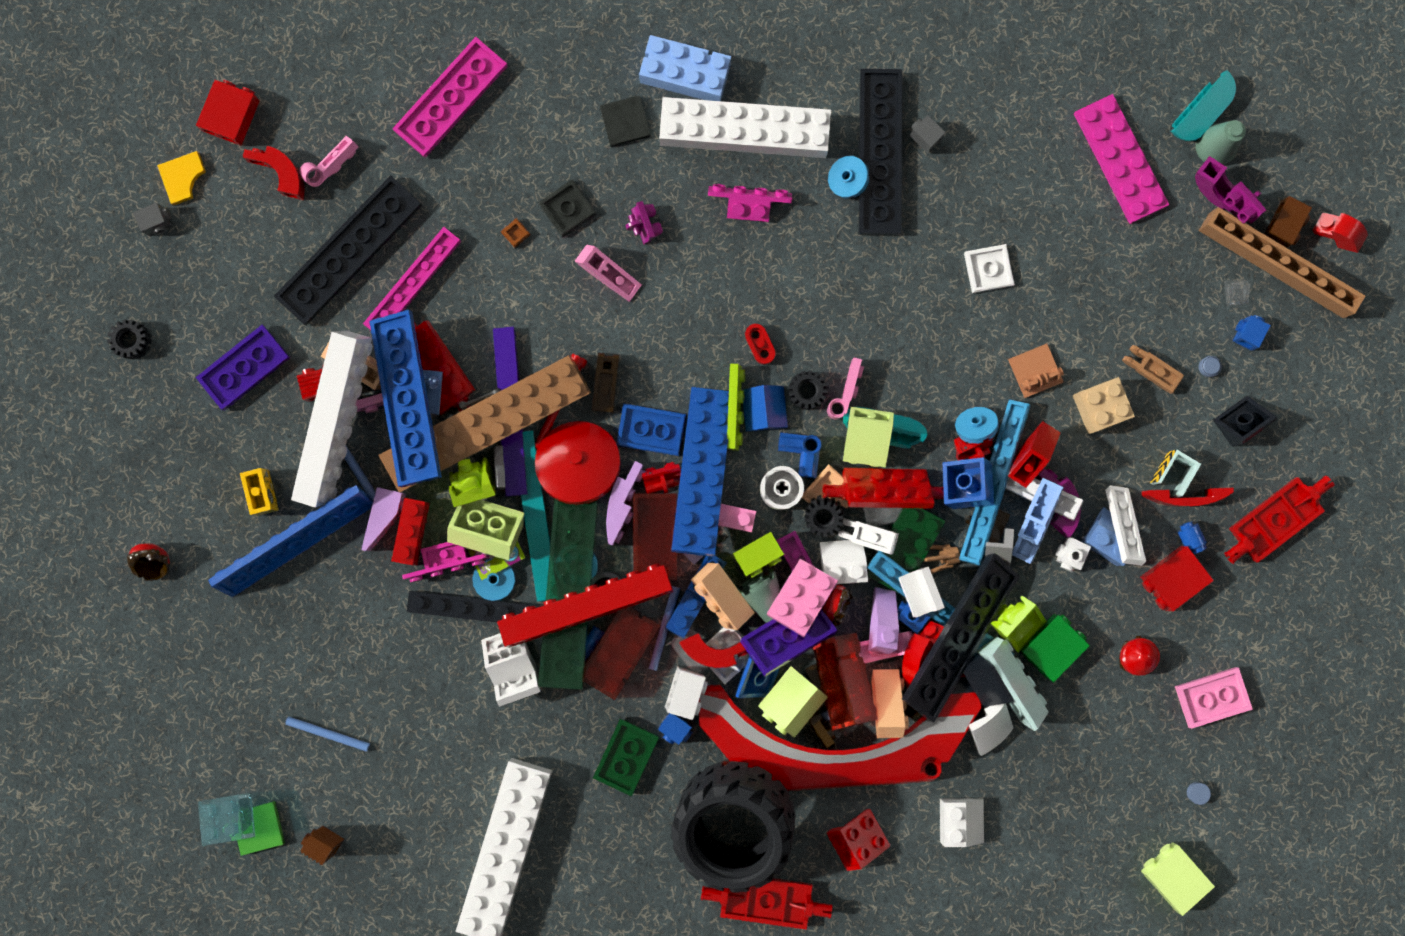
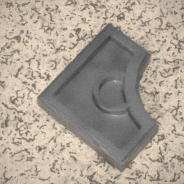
M503 446L494 447L495 489L497 490L505 489Z

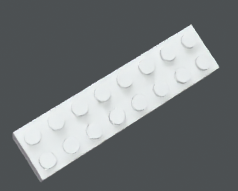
M663 97L659 136L660 146L826 158L831 110Z
M350 331L331 332L291 498L293 501L318 507L336 497V483L342 474L340 466L342 459L345 458L347 453V447L345 446L347 439H349L352 433V418L357 413V406L355 405L357 398L360 397L362 392L361 381L367 372V357L372 352V338Z
M514 758L508 761L456 932L468 936H502L553 770Z

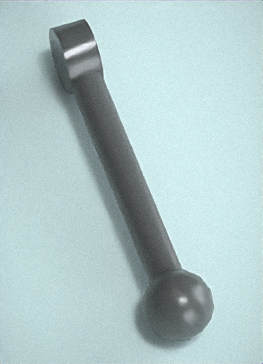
M497 388L466 403L461 402L459 408L465 410L467 406L484 400L501 390Z

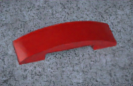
M1234 488L1205 489V497L1170 498L1169 490L1142 491V496L1162 505L1191 507L1219 501L1232 494Z

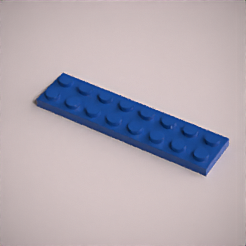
M405 310L371 320L369 322L398 487L402 488L441 478L412 311Z
M691 387L671 552L715 557L728 444L729 391Z
M357 485L347 488L340 496L327 501L324 506L310 512L301 521L291 524L287 530L274 535L262 546L255 547L251 553L235 560L226 569L218 571L215 576L208 580L211 587L234 597L371 509L373 500Z

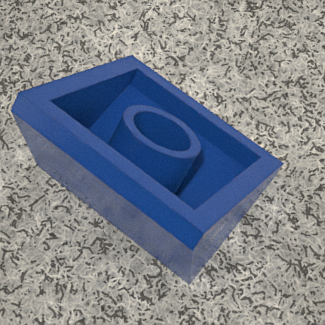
M761 385L742 390L744 391L743 410L746 432L788 428L784 386Z
M748 655L737 686L736 697H766L772 690L779 669L765 677L751 656Z

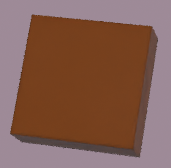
M517 218L501 231L514 248L531 235Z

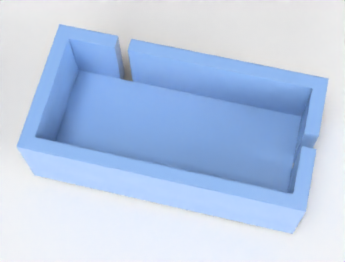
M650 35L639 72L640 83L703 100L721 101L731 66V56L717 52L709 55V50Z

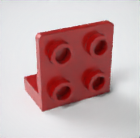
M870 809L864 810L846 825L832 828L826 832L847 871L864 868L890 847L887 838Z

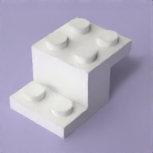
M500 633L481 640L485 669L494 685L496 701L499 707L540 692L536 664L526 642L511 648L504 647Z

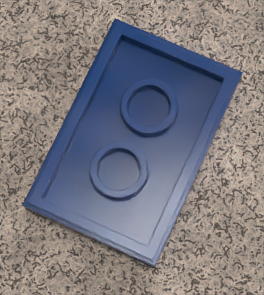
M623 404L616 444L617 446L679 456L686 414Z

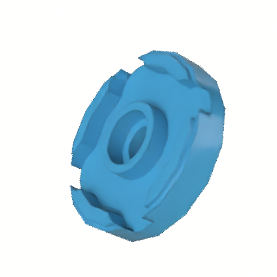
M845 156L838 159L829 171L828 183L830 189L837 196L844 199L859 196L869 183L868 166L855 156ZM850 173V177L845 180V176Z
M974 407L965 410L958 416L955 428L960 439L968 443L979 444L983 443V440L987 438L990 440L998 432L999 422L996 414L991 409Z
M509 566L497 573H490L483 580H481L477 569H475L472 579L477 594L484 599L494 601L502 600L509 596L514 589L516 577L512 566ZM493 575L497 577V582L494 584L490 581Z

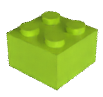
M771 532L733 553L744 575H750L751 578L763 572V566L768 564L769 567H772L782 561L780 557L784 555Z

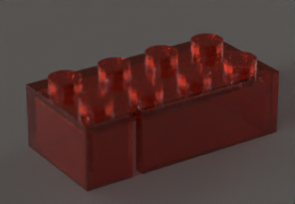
M677 493L633 494V571L638 570L639 573L647 571L648 566L659 563L660 566L664 565L666 567L670 580H677V553L671 552L675 524L673 514H676Z
M633 607L618 611L578 677L613 700L617 698L626 683L622 679L628 680L660 627L659 623L646 615L640 619L638 616L641 612Z
M857 633L835 636L813 647L823 693L827 696L825 701L832 731L878 720L871 694V686L866 674V665L863 658L859 656L861 645Z

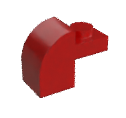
M1322 213L1313 228L1314 234L1334 239L1338 248L1356 253L1359 252L1368 236L1365 226L1360 221L1343 213L1340 216Z

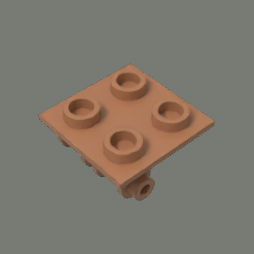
M1048 344L1008 359L1024 398L1063 383L1061 377L1064 375L1061 367L1057 368Z

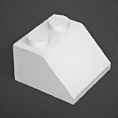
M851 540L820 542L822 572L838 580L837 584L868 582L867 562L863 545L853 543Z
M677 666L665 705L667 712L693 720L694 715L698 716L701 708V703L698 701L700 695L705 694L708 682L705 681L706 677Z
M940 798V842L944 847H969L984 843L983 799Z

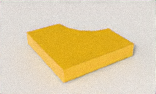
M197 151L157 165L170 203L173 206L193 199L192 189L194 183L199 176L206 173L201 156Z

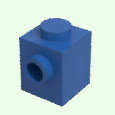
M1256 315L1241 319L1235 328L1237 333L1233 342L1251 351L1260 347L1271 325L1265 323L1262 317Z
M902 601L897 606L898 620L916 634L919 633L930 618L928 614L916 618L913 617L907 601L905 603Z
M668 713L658 728L659 731L665 734L663 738L672 745L674 743L679 745L682 741L686 743L693 733L690 730L692 725L689 722L671 713Z

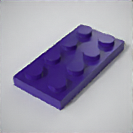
M262 324L195 378L219 408L225 411L288 361L290 356Z
M821 609L805 637L772 619L742 637L740 642L766 677L834 635L837 629Z

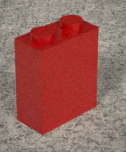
M214 80L196 126L207 134L242 146L260 100L251 89L246 87L239 89L235 87V84L227 80H223V82Z
M1042 421L1020 447L1008 477L1027 488L1050 461L1061 432Z
M1180 546L1140 576L1144 581L1142 583L1143 587L1149 593L1152 592L1157 598L1155 602L1159 608L1172 612L1214 581L1188 546Z

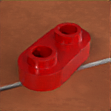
M760 324L750 325L746 329L745 339L755 360L762 365L770 364L774 360L775 349L765 328ZM757 332L759 333V338L754 339L751 334ZM767 351L768 357L763 358L760 353Z

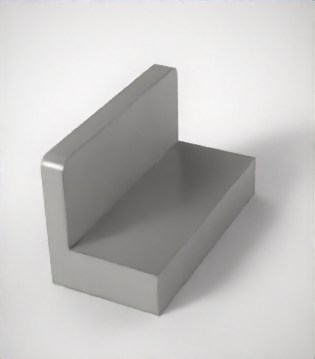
M1005 528L1003 544L987 542L985 557L995 553L1010 567L1014 529Z

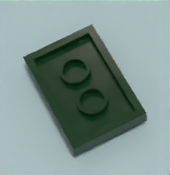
M620 718L593 779L632 797L659 736Z

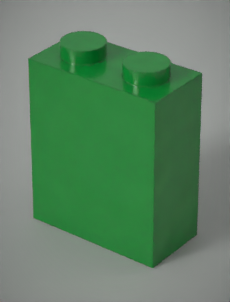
M1053 614L1020 650V653L1048 681L1053 683L1090 646L1085 641L1087 639L1086 636L1079 630L1075 631L1070 626L1072 623L1064 615L1059 616Z

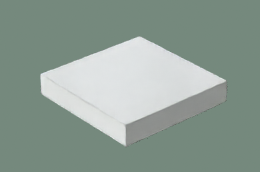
M1006 244L964 252L972 294L1015 285Z

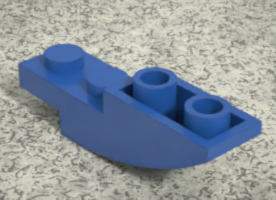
M706 556L697 573L707 563H718L724 569L727 562L716 556ZM692 581L665 629L683 639L705 602V598L695 591V585Z

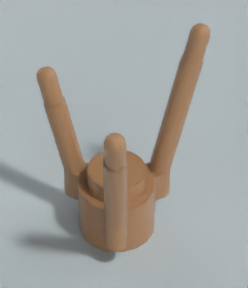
M949 544L932 545L930 549L942 551H939L938 556L925 558V562L940 560L941 564H943L931 569V574L947 568H953V564L960 563L958 548L950 547Z

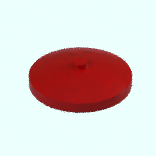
M585 421L568 422L554 428L541 441L535 456V471L543 489L554 499L574 505L587 504L604 496L615 484L621 466L620 453L613 437L602 427Z

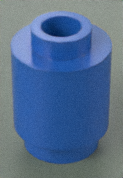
M1190 521L1180 526L1181 530L1178 531L1179 537L1183 545L1188 546L1193 554L1207 549L1205 544L1207 541L1198 523L1193 524Z

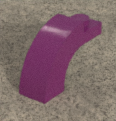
M1209 156L1195 175L1196 184L1211 203L1221 209L1225 208L1237 216L1240 212L1236 206L1232 208L1227 207L1224 203L1226 195L1235 187L1226 176L1225 171L1227 167Z
M1045 468L1036 476L1040 481H1042V478H1045L1063 486L1062 491L1079 498L1075 486L1066 476L1057 480L1058 476L1052 470H1046ZM1081 508L1074 521L1056 513L1050 524L1064 537H1071L1079 523Z

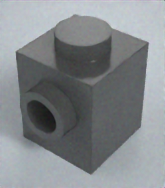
M927 115L923 120L919 118L912 125L911 128L913 130L910 137L929 153L942 140L946 132Z
M158 203L133 212L140 231L148 236L163 234L167 231L166 229L172 227L170 223L172 216L169 210Z

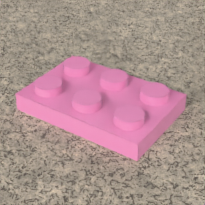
M800 559L768 610L767 616L805 637L838 583V580Z
M1237 667L1175 686L1188 728L1191 729L1252 710L1240 670Z

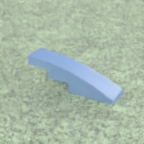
M1042 478L1025 515L1026 519L1012 551L1013 556L1029 564L1033 562L1058 504L1063 486Z

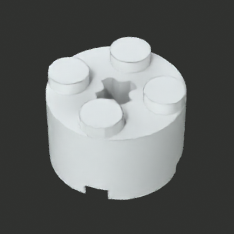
M778 466L768 471L760 484V494L763 501L769 507L776 510H786L795 506L800 501L804 492V483L800 475L792 468L786 466ZM780 483H783V486L787 487V490H785L783 494H780V491L776 490V487H778Z

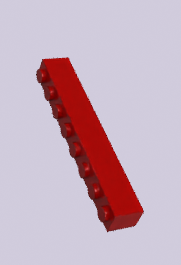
M659 563L648 566L647 571L639 573L637 570L626 574L627 578L621 580L618 577L605 581L606 585L598 587L596 584L586 587L585 592L580 594L571 592L564 595L565 599L559 601L550 599L543 602L544 606L524 608L523 613L515 615V613L502 616L503 620L497 621L504 647L511 648L673 593L666 567L664 565L660 566Z

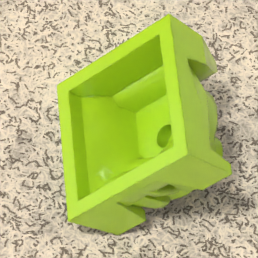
M486 457L483 458L481 464L479 462L471 463L470 459H463L458 462V472H450L449 477L452 486H449V493L454 507L496 495L495 475Z
M1023 596L1020 597L1022 602H1018L1015 606L1011 604L1008 607L1004 604L998 613L1000 616L998 621H992L991 623L997 633L1004 640H1007L1018 653L1047 622L1037 605Z

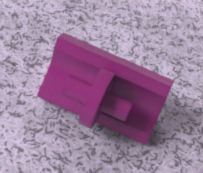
M1239 182L1224 199L1227 207L1232 208L1236 206L1240 212L1237 216L1242 224L1246 222L1252 224L1266 211L1262 203L1257 199L1262 193L1258 190L1253 194L1242 182Z
M643 201L637 202L636 206L631 209L632 214L628 216L630 223L626 224L625 227L627 231L633 230L635 236L640 235L643 244H648L653 238L660 236L663 230L659 222L650 223L649 218L656 215L654 205H644Z

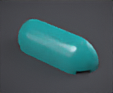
M1228 70L1221 73L1219 79L1213 85L1209 82L1172 124L1174 129L1170 132L1175 137L1184 141H1193L1200 138L1230 105L1235 96L1236 84Z
M851 407L848 408L847 413H844L843 424H845L846 428H848ZM894 414L890 439L891 446L911 448L912 445H916L926 439L927 429L924 425L912 418Z

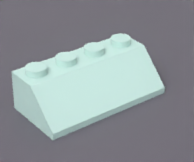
M996 637L976 652L996 668L1014 699L1009 705L1019 721L1036 731L1048 714V710L1045 707L1047 702L1040 693L1037 694L1034 687L1036 685L1029 675L1026 676L1023 672L1025 668L1019 658L1013 656L1011 644L1007 640Z

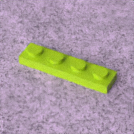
M730 364L727 449L739 451V446H742L743 443L740 424H743L744 414L741 412V403H744V391H741L742 382H745V370H742V366L739 364Z

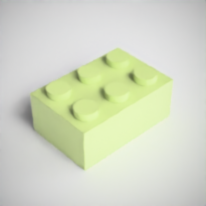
M484 500L457 506L448 525L447 542L509 561L523 528L524 512Z

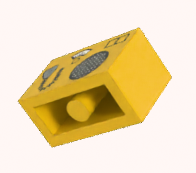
M258 468L240 473L250 515L260 516L279 511L268 469Z

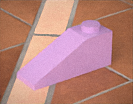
M377 487L361 550L371 551L401 516L406 494Z
M875 587L873 591L868 651L890 654L896 651L898 646L899 624L896 592Z

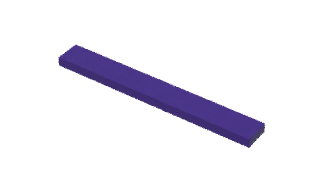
M514 326L493 329L497 388H500V390L519 382ZM523 429L502 439L507 497L528 495Z

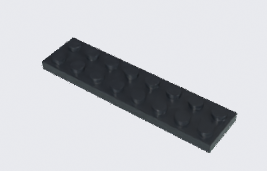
M860 69L859 159L868 166L869 183L866 189L859 195L858 235H901L902 69Z
M390 175L274 297L300 322L307 326L417 212L422 204Z
M995 553L985 557L902 697L905 703L933 723L936 721L991 627L992 621L995 620L1020 577Z

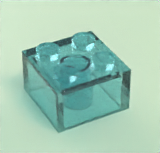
M251 793L198 801L202 846L255 837Z

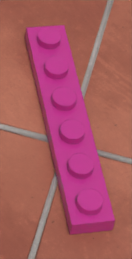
M443 227L363 324L371 330L369 321L404 311L461 243V240Z

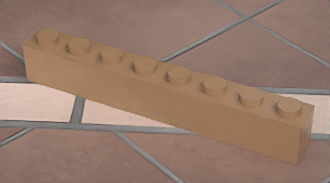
M1219 207L1208 214L1198 230L1342 318L1355 314L1365 298V295L1248 224H1242L1238 218Z

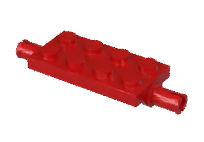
M429 320L423 321L418 326L414 322L422 369L443 372L440 415L445 414L452 408H457L459 412L463 411L459 408V404L461 402H468V396L475 391V388Z
M844 468L842 473L844 481L842 485L824 484L822 489L824 498H842V500L848 501L849 507L933 508L934 499H944V488L930 485L927 469Z
M1324 476L1313 486H1306L1299 477H1295L1228 528L1238 540V543L1224 553L1225 557L1229 556L1228 560L1234 564L1243 555L1248 553L1255 563L1260 562L1325 512L1319 500L1321 495L1330 488H1333L1335 484L1333 482L1329 483L1331 479L1328 476Z
M773 878L770 883L761 888L751 886L750 891L731 892L728 888L720 891L702 886L701 900L720 902L721 918L807 930L808 919L812 915L830 919L832 915V904L813 902L811 899L812 884Z

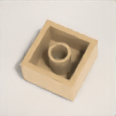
M1119 377L1073 395L1088 434L1135 417Z

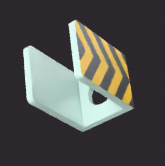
M1173 450L1166 454L1150 484H1160L1174 460H1177L1187 466V469L1171 496L1181 497L1184 495L1201 464L1179 450Z

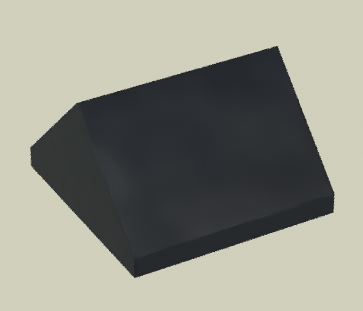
M1248 396L1213 419L1231 446L1244 444L1278 420L1277 416Z
M976 652L966 667L964 675L983 707L1012 702L1014 699L994 665Z

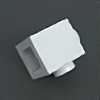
M1066 538L1064 544H1060L1056 551V556H1058L1056 561L1061 563L1060 567L1067 571L1081 570L1091 546L1074 538Z

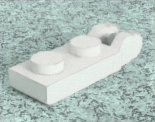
M843 518L844 525L855 527L854 533L839 531L838 536L888 554L894 553L899 533L864 522Z

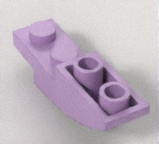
M636 461L626 480L617 477L609 499L606 528L608 544L614 546L615 542L619 544L624 534L621 530L625 523L629 524L634 514L631 512L632 507L625 503L627 500L631 501L636 491L633 487L636 481L640 483L642 473H645L642 470L644 466Z

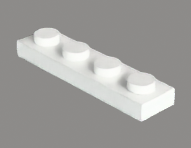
M1009 477L1005 489L1032 501L1041 481L1034 478L1028 487L1025 488ZM1062 491L1054 512L1074 521L1084 501Z
M1110 485L1105 491L1122 563L1142 566L1146 562L1129 488Z

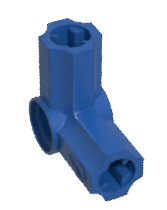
M780 433L778 451L799 453L798 474L800 477L817 478L821 448L820 439L814 435ZM806 441H814L816 443V450H807L805 447Z

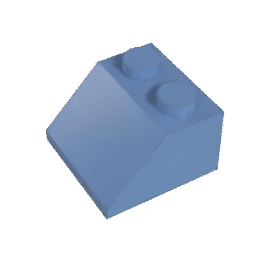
M1103 507L1081 542L1091 546L1090 549L1114 565L1124 566L1125 563H1122L1111 512Z

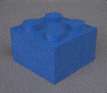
M984 457L943 462L944 504L952 509L994 505L992 462Z

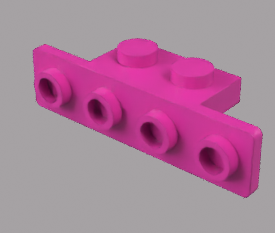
M714 184L709 186L708 196L729 198L727 218L769 222L771 201L792 203V194L782 189L771 192L765 188L748 190L744 186L725 188L726 186L723 184Z
M449 542L421 549L425 569L404 574L402 577L403 579H410L411 583L423 580V575L430 574L431 577L442 575L443 570L451 568V572L462 570L465 564L471 563L472 566L485 563L484 559L489 558V554L468 558L466 547Z

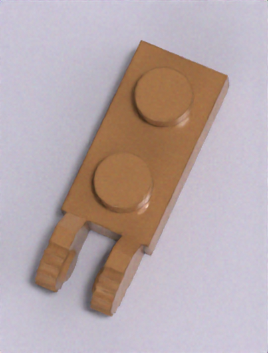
M1132 345L1129 350L1138 357L1143 358L1142 361L1138 363L1128 356H1124L1122 361L1131 368L1136 369V372L1166 392L1172 394L1184 375L1150 352L1147 353L1139 347Z

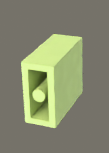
M851 407L843 461L851 464H866L872 467H886L894 413Z
M790 666L758 707L764 711L762 714L764 718L770 723L774 721L777 723L775 726L777 730L783 735H786L788 732L795 738L827 699V696Z
M1173 842L1164 845L1160 849V854L1156 858L1146 861L1144 868L1141 870L1173 909L1182 916L1215 887L1180 846Z

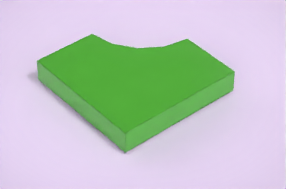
M275 801L252 807V818L249 825L244 831L236 834L241 856L285 843Z

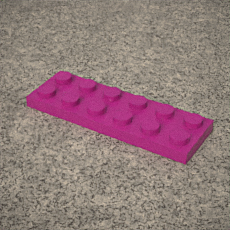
M475 37L393 127V131L426 158L508 67L507 63Z
M1111 94L1075 111L1074 116L1129 224L1167 207L1169 203L1114 95Z

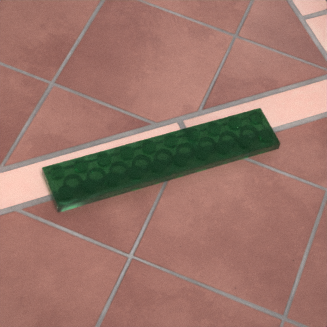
M554 499L546 601L550 599L559 601L565 599L564 595L577 592V594L585 592L586 587L591 586L598 499L579 505L567 504ZM588 621L542 637L538 687L583 690Z

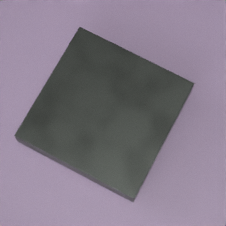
M640 95L600 105L610 147L651 137Z
M573 179L538 202L562 238L596 215L595 210Z

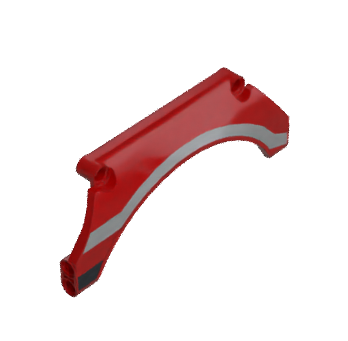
M963 673L934 723L928 721L925 717H921L905 730L903 738H890L878 744L857 749L822 750L791 743L761 728L733 703L720 684L707 685L705 694H701L698 701L701 703L699 711L700 727L729 762L749 763L748 767L750 768L759 766L772 774L773 781L779 780L787 791L932 782L940 776L941 763H948L968 731L969 724L974 721L981 709V701ZM932 766L935 769V776L927 775L925 767Z

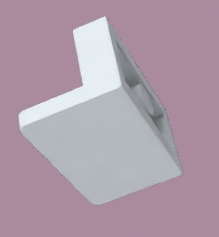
M929 567L921 568L899 577L913 617L916 618L945 608Z

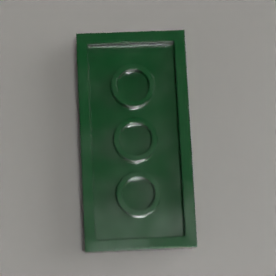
M902 508L890 531L899 533L894 553H883L909 573L918 570L945 521L922 508ZM868 569V577L896 591Z

